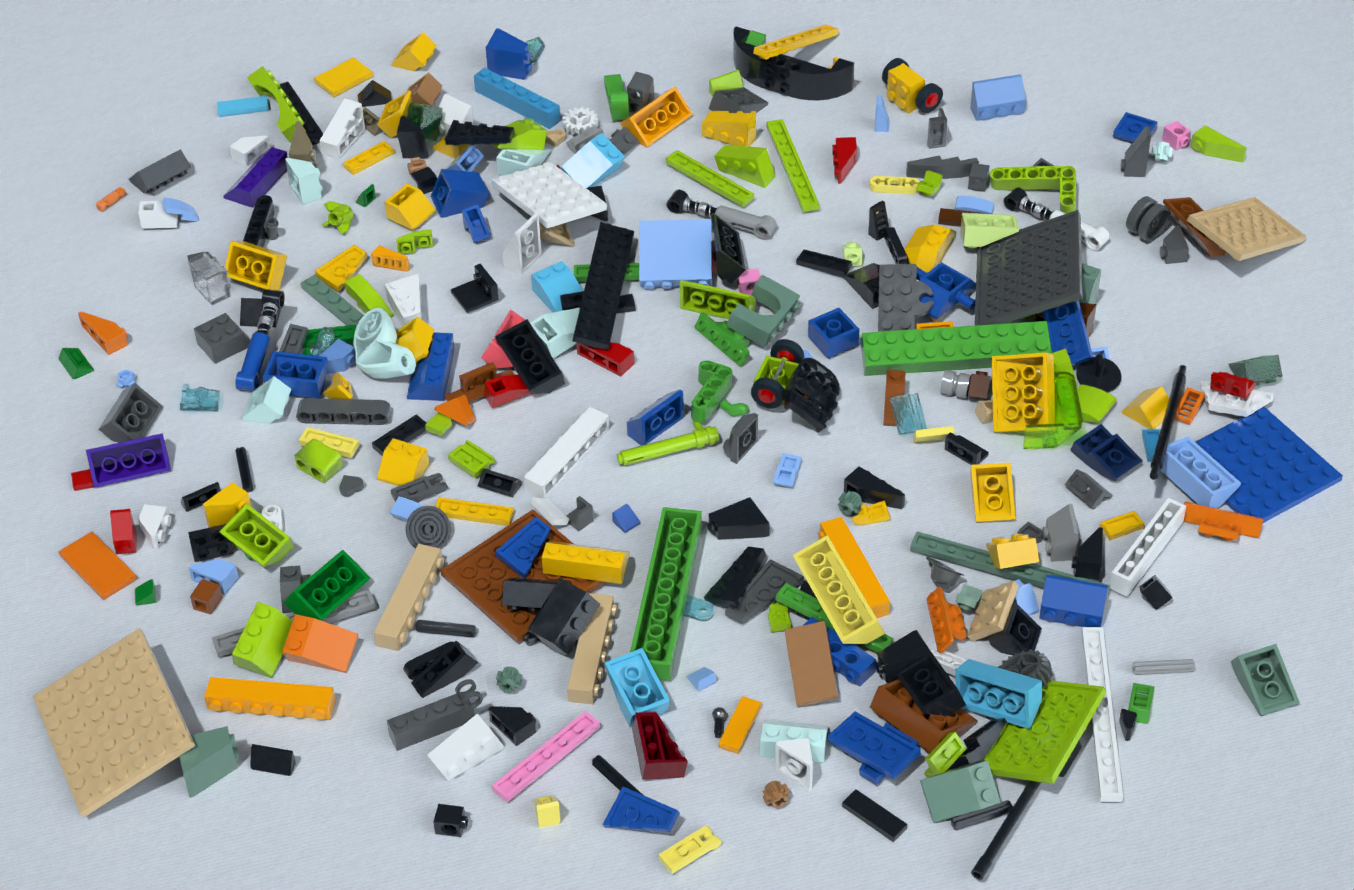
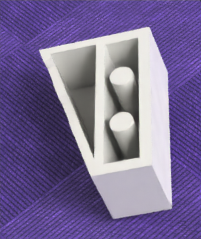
M344 98L320 139L322 154L340 159L365 131L361 103Z
M419 274L385 284L387 301L402 327L416 317L422 319Z
M476 714L432 750L428 757L449 781L505 749V747L482 718Z

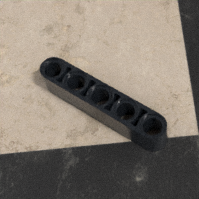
M263 195L257 199L243 241L264 247L267 238V228L264 223L267 218L274 217L275 214L273 200L270 196Z

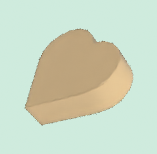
M562 129L548 130L546 133L545 142L555 147L566 140V132Z

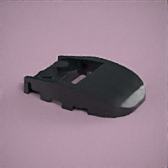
M813 358L803 359L793 371L785 387L784 408L786 410L789 408L801 416L808 423L816 427V432L819 433L827 427L825 423L833 416L832 412L838 405L836 397L839 395L840 387L836 376L819 361ZM795 388L798 389V390H799L800 392H802L803 394H805L807 397H809V398H810L811 400H813L815 403H817L818 405H820L822 408H819L817 405H815L814 403H812V402H811L810 400H808L806 397H804L803 395H801L799 392H797V391L795 390Z

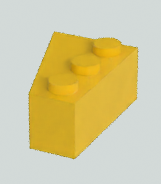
M710 111L702 121V136L735 146L750 147L756 138V111H751L750 113H743L742 111H737V113Z

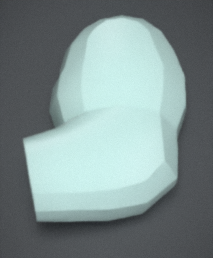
M374 308L368 311L360 319L356 327L353 342L356 351V366L373 378L386 379L412 374L416 367L415 357L408 348L395 344L397 339L396 329L393 326L391 317L382 308Z

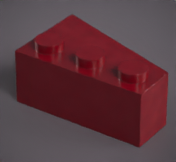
M636 712L632 732L642 780L684 778L688 761L680 754L678 745L668 735L669 731L657 712Z

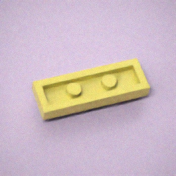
M309 427L305 429L299 439L301 446H305L312 439H316L337 451L341 456L352 458L360 446L357 439Z

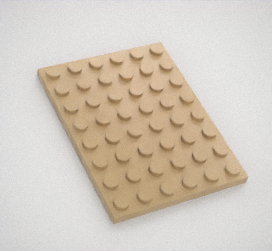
M140 628L33 695L78 810L83 817H86L196 746L146 636Z

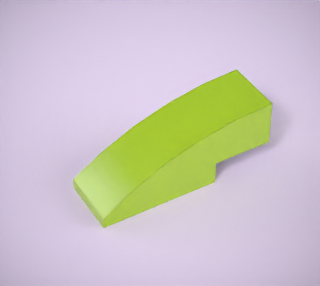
M360 274L345 281L346 293L357 301L358 308L365 314L371 309L382 308L391 318L394 317L381 296Z

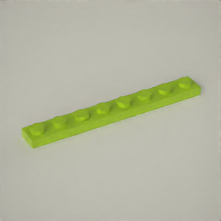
M783 119L767 121L766 127L802 212L819 210L820 204Z

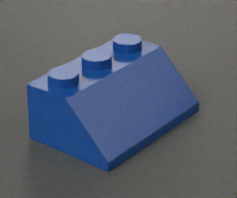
M273 351L264 372L263 381L265 383L274 376L291 388L289 395L320 399L325 387L328 359L324 356Z
M680 389L667 393L662 398L657 399L652 405L643 409L635 417L630 418L627 421V436L638 444L645 445L683 419V391Z
M1046 574L1039 619L1080 627H1101L1108 585Z

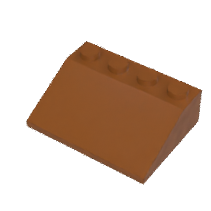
M899 679L879 686L869 707L879 717L890 722L893 727L918 741V744L928 753H931L950 732H956L960 738L978 721L961 708L949 716L923 714Z

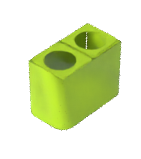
M316 439L309 441L294 455L298 469L324 484L343 466L341 455Z

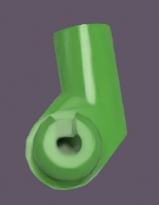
M723 400L720 404V407L733 417L746 414L749 411V407L744 403L731 404L727 400Z

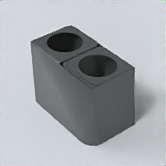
M635 72L627 86L630 112L635 113L655 99L652 76L640 72Z

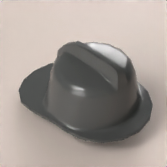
M926 557L932 563L931 579L937 587L947 590L950 586H954L961 575L964 576V574L956 572L944 563Z

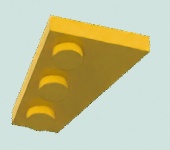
M354 244L316 269L315 275L340 292L345 286V281L349 280L366 260L367 253Z

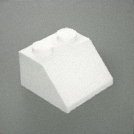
M445 94L434 117L436 131L447 135L453 120H459V123L462 124L468 121L472 122L473 125L472 106Z

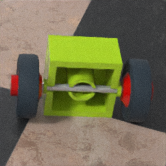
M780 339L772 346L770 356L766 355L751 388V396L760 406L773 409L784 404L785 387L795 368L804 359V351L799 344L789 339Z

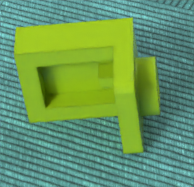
M929 170L926 171L924 180L918 183L916 190L921 191V194L926 196L939 192L943 175Z

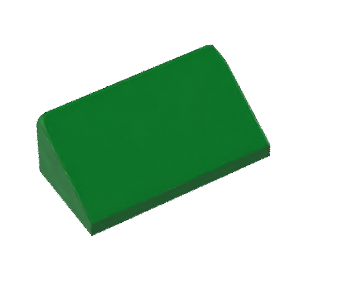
M62 348L59 361L72 379H77L93 372L94 369L79 348Z

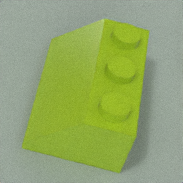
M248 504L219 531L220 534L262 567L280 562L294 548L291 537Z
M257 601L232 653L233 664L272 678L283 656L282 652L293 621L277 608Z

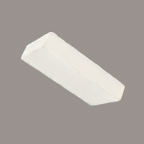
M549 498L532 499V506L551 525L568 524L569 518Z

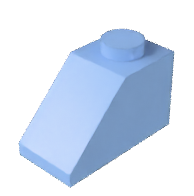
M222 559L193 564L189 567L192 581L199 584L204 579L220 584L221 592L224 595L239 579L236 565Z

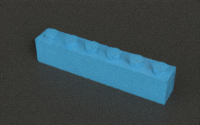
M483 68L474 75L475 92L526 118L533 119L534 122L548 129H551L561 121L560 105L487 68Z

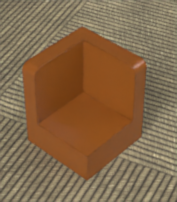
M202 579L190 596L193 609L211 615L222 599L220 584Z

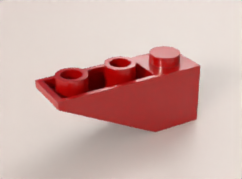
M856 137L835 138V145H832V155H835L833 156V166H837L834 167V177H838V184L842 183L857 161Z
M519 375L500 376L485 382L484 396L491 408L532 394Z

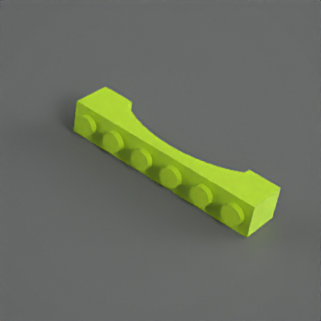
M262 66L249 75L247 79L260 96L267 95L277 100L280 114L279 121L276 124L287 140L292 142L296 121H300L302 126L305 122L300 116H297L299 113L292 106L293 104L286 97L287 95L283 89L280 88L281 86L278 81L274 79L273 73L270 70L266 71Z

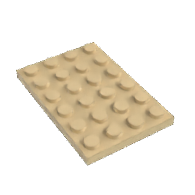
M1256 197L1190 214L1187 219L1195 229L1205 234L1206 238L1214 241L1220 249L1225 250L1233 259L1238 261L1302 243L1306 238L1305 234Z

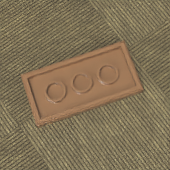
M825 621L785 629L797 707L839 699Z

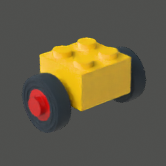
M895 58L891 60L882 72V80L887 85V98L908 114L917 109L924 113H929L940 104L943 90L934 83L925 85V79L909 68L908 63L903 59Z

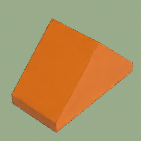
M465 394L434 408L435 411L465 426L475 421Z

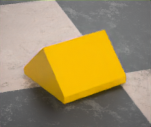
M1162 386L1144 390L1122 410V414L1148 429H1156L1163 422L1169 397Z

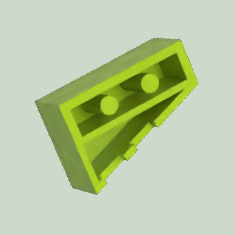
M724 145L714 155L719 171L766 188L776 177L767 148Z

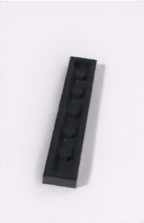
M288 81L281 83L280 88L283 89L287 95L286 97L289 98L293 104L292 106L299 113L297 116H300L305 122L303 127L312 145L320 143L323 132Z

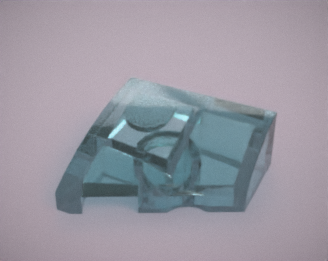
M183 384L180 410L218 412L220 391L204 387L189 389V384Z

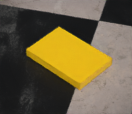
M353 57L314 77V82L330 95L336 97L373 77V71Z

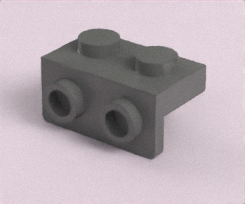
M626 127L620 131L617 129L609 140L623 155L639 142Z

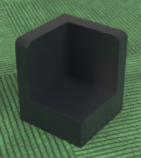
M430 167L411 173V177L417 183V188L423 194L433 191L437 176Z
M1156 575L1139 586L1141 593L1156 610L1173 598L1170 591Z

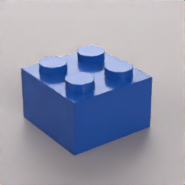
M836 308L808 320V337L827 358H830L859 345V328L840 308Z

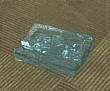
M918 393L890 398L899 435L927 429Z

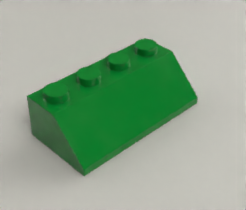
M341 550L298 586L283 603L296 615L322 621L369 581L370 577L344 550Z

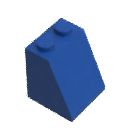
M496 28L485 47L487 69L500 76L525 80L532 70V65L529 61L531 52L529 51L528 44Z
M441 169L430 197L440 217L444 218L460 214L462 209L477 204L479 208H483L489 199V191L477 172Z

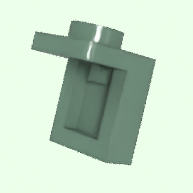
M964 584L955 602L959 604L961 609L970 611L972 608L976 610L982 590Z

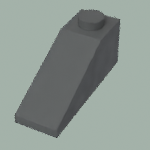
M1146 126L1126 150L1124 159H1121L1120 168L1124 170V177H1145L1151 141L1150 126Z

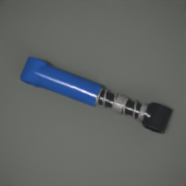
M264 289L262 293V316L258 321V330L252 334L242 369L236 375L235 386L237 390L254 391L259 386V374L270 342L269 330L272 329L273 316L278 309H282L284 306V291Z

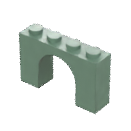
M762 275L755 283L751 295L755 296L758 302L769 307L774 312V315H761L738 304L730 314L727 327L765 347L769 341L773 342L777 334L776 332L782 330L784 322L788 323L792 312L796 313L800 306V303H798L800 295Z

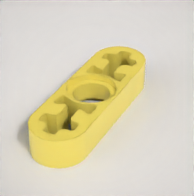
M874 176L870 179V190L877 193L917 194L919 191L916 189L920 181L910 177Z

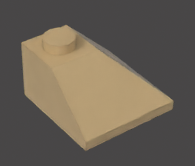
M539 223L541 240L570 247L575 245L566 223L546 228Z

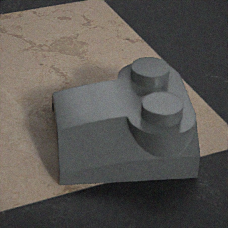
M758 414L743 415L732 427L729 439H726L723 444L724 454L730 456L731 462L737 464L758 442Z

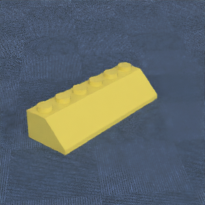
M828 535L793 555L843 644H868L885 634Z

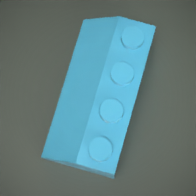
M968 659L955 669L956 687L966 704L962 707L963 709L995 719L1005 718L1008 723L1027 729L1031 728L1042 701V680Z

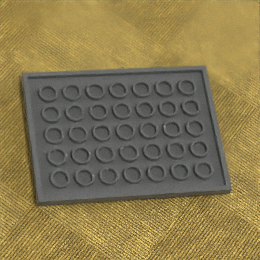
M1079 210L1019 229V232L985 246L977 247L975 326L1007 324L1008 322L1023 319L1029 315L1039 314L1051 308H1058L1061 305L1076 302L1083 298L1081 215Z

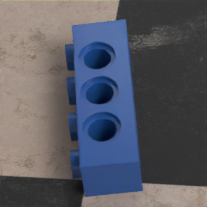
M811 617L803 625L812 624L820 621ZM827 627L834 671L843 675L849 682L855 683L860 687L876 672V659L854 644H843L838 634Z

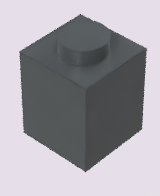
M972 163L968 189L985 192L989 179L990 165Z

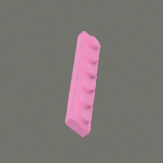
M584 711L492 785V791L508 803L601 728L600 722L587 711Z

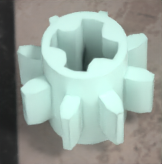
M1157 142L1156 146L1152 147L1151 156H1155L1156 161L1166 162L1168 157L1172 158L1173 148H1169V143Z

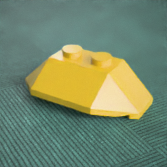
M935 224L918 227L904 249L909 263L916 264L927 273L931 271L941 261L956 236V231Z

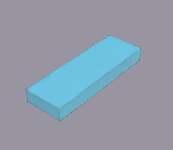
M267 96L217 102L219 117L269 110Z

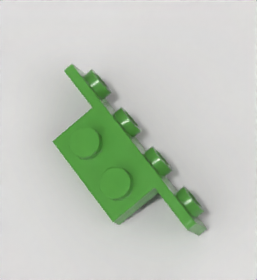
M700 313L695 329L737 365L743 366L750 353L746 348L749 346L750 340L727 327L728 321L715 322L707 314Z

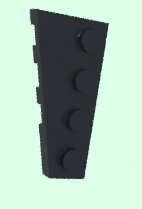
M453 120L444 140L446 145L454 146L463 144L511 143L515 131L514 127L499 125L488 127L487 124L483 123L472 125V122L465 121L462 124L459 123V120Z
M748 546L704 596L706 603L737 608L739 598L743 597L746 592V585L753 580V572L758 571L766 556L764 548Z

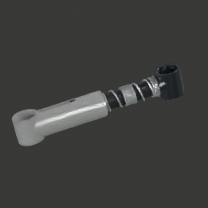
M680 189L675 190L666 203L668 210L676 214L681 211H695L697 215L705 217L708 215L710 217L714 213L731 227L754 233L763 240L770 237L777 225L775 219L769 215L759 217L722 205L715 208L712 207V204L709 206V203H698V200L694 202L685 191Z

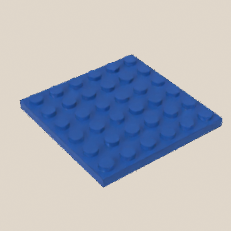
M1264 406L1249 416H1243L1195 441L1241 482L1240 487L1224 503L1236 513L1262 518L1263 523L1342 481L1343 475Z

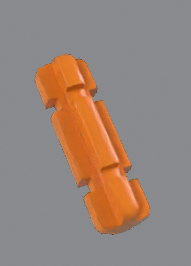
M118 187L98 201L96 208L104 211L107 209V206L110 207L119 198L121 199L126 195L125 189Z

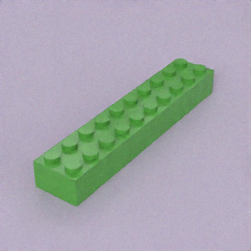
M1047 321L862 333L860 342L864 376L887 375V370L920 373L992 368V356L1052 353Z
M669 507L662 508L630 650L631 653L643 648L659 680L670 681L702 530V511Z

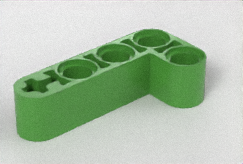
M621 74L605 75L604 85L612 121L625 120L629 117V101L627 91H624Z
M708 360L699 363L698 382L704 386L692 400L691 419L698 423L705 422L732 386V369Z

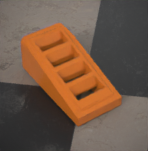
M1187 387L1178 404L1175 420L1190 425L1204 402L1205 393ZM1182 409H1186V410H1188V411H1191V413H1188V412H1186V411H1183ZM1181 413L1183 415L1188 416L1189 418H1185L1183 416H1180L1179 414Z

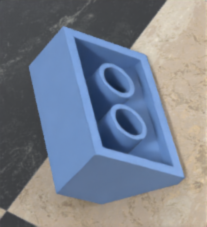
M1021 74L972 83L970 109L976 121L1025 112L1026 98Z

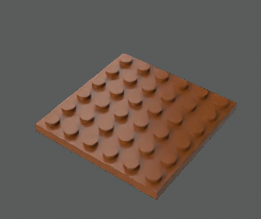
M533 509L440 570L442 577L517 644L524 640L525 634L530 632L527 629L538 611H528V607L521 606L519 610L507 609L508 605H502L504 580L510 577H522L497 558L495 551L535 517H538L548 525L551 531L525 579L558 581L561 578L588 594L607 583L544 574L542 555L546 542L574 543Z

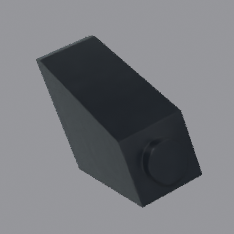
M751 497L709 513L707 527L709 532L714 534L718 540L769 536V521Z
M917 630L912 631L877 653L876 671L882 675L885 682L898 679L896 673L928 655L931 651Z

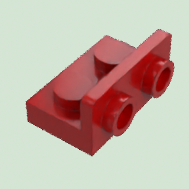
M1213 372L1211 374L1210 389L1246 399L1255 388V381L1245 377H1238L1227 372Z

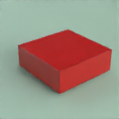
M90 469L71 473L74 491L94 487Z

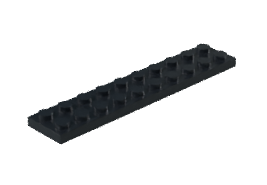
M600 222L574 330L573 342L608 351L634 236L633 230Z

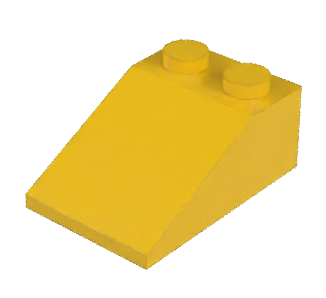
M1011 463L971 465L970 479L976 523L1016 520Z

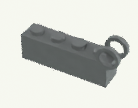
M472 679L463 680L456 686V694L387 720L389 736L396 750L399 751L463 726L474 717V708L483 701L481 693L475 691V682ZM468 684L472 685L469 690L465 692H460V689L463 686ZM477 696L478 699L471 703L469 699Z

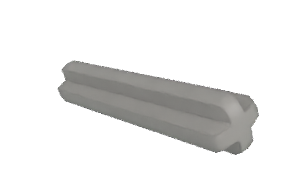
M1193 659L1134 662L1132 669L1134 674L1193 672L1195 670V662Z

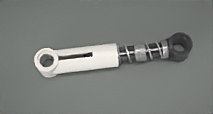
M1019 187L1013 189L1003 200L1008 210L1030 211L1035 217L1039 219L1044 218V221L1066 214L1059 210L1052 212L1048 207L1046 208V206L1040 203L1036 204V201L1031 202L1026 192ZM1081 221V241L1085 242L1091 250L1096 251L1109 240L1108 231L1101 226L1095 228Z

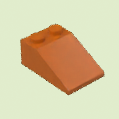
M295 614L282 653L288 661L346 673L358 634L315 618Z

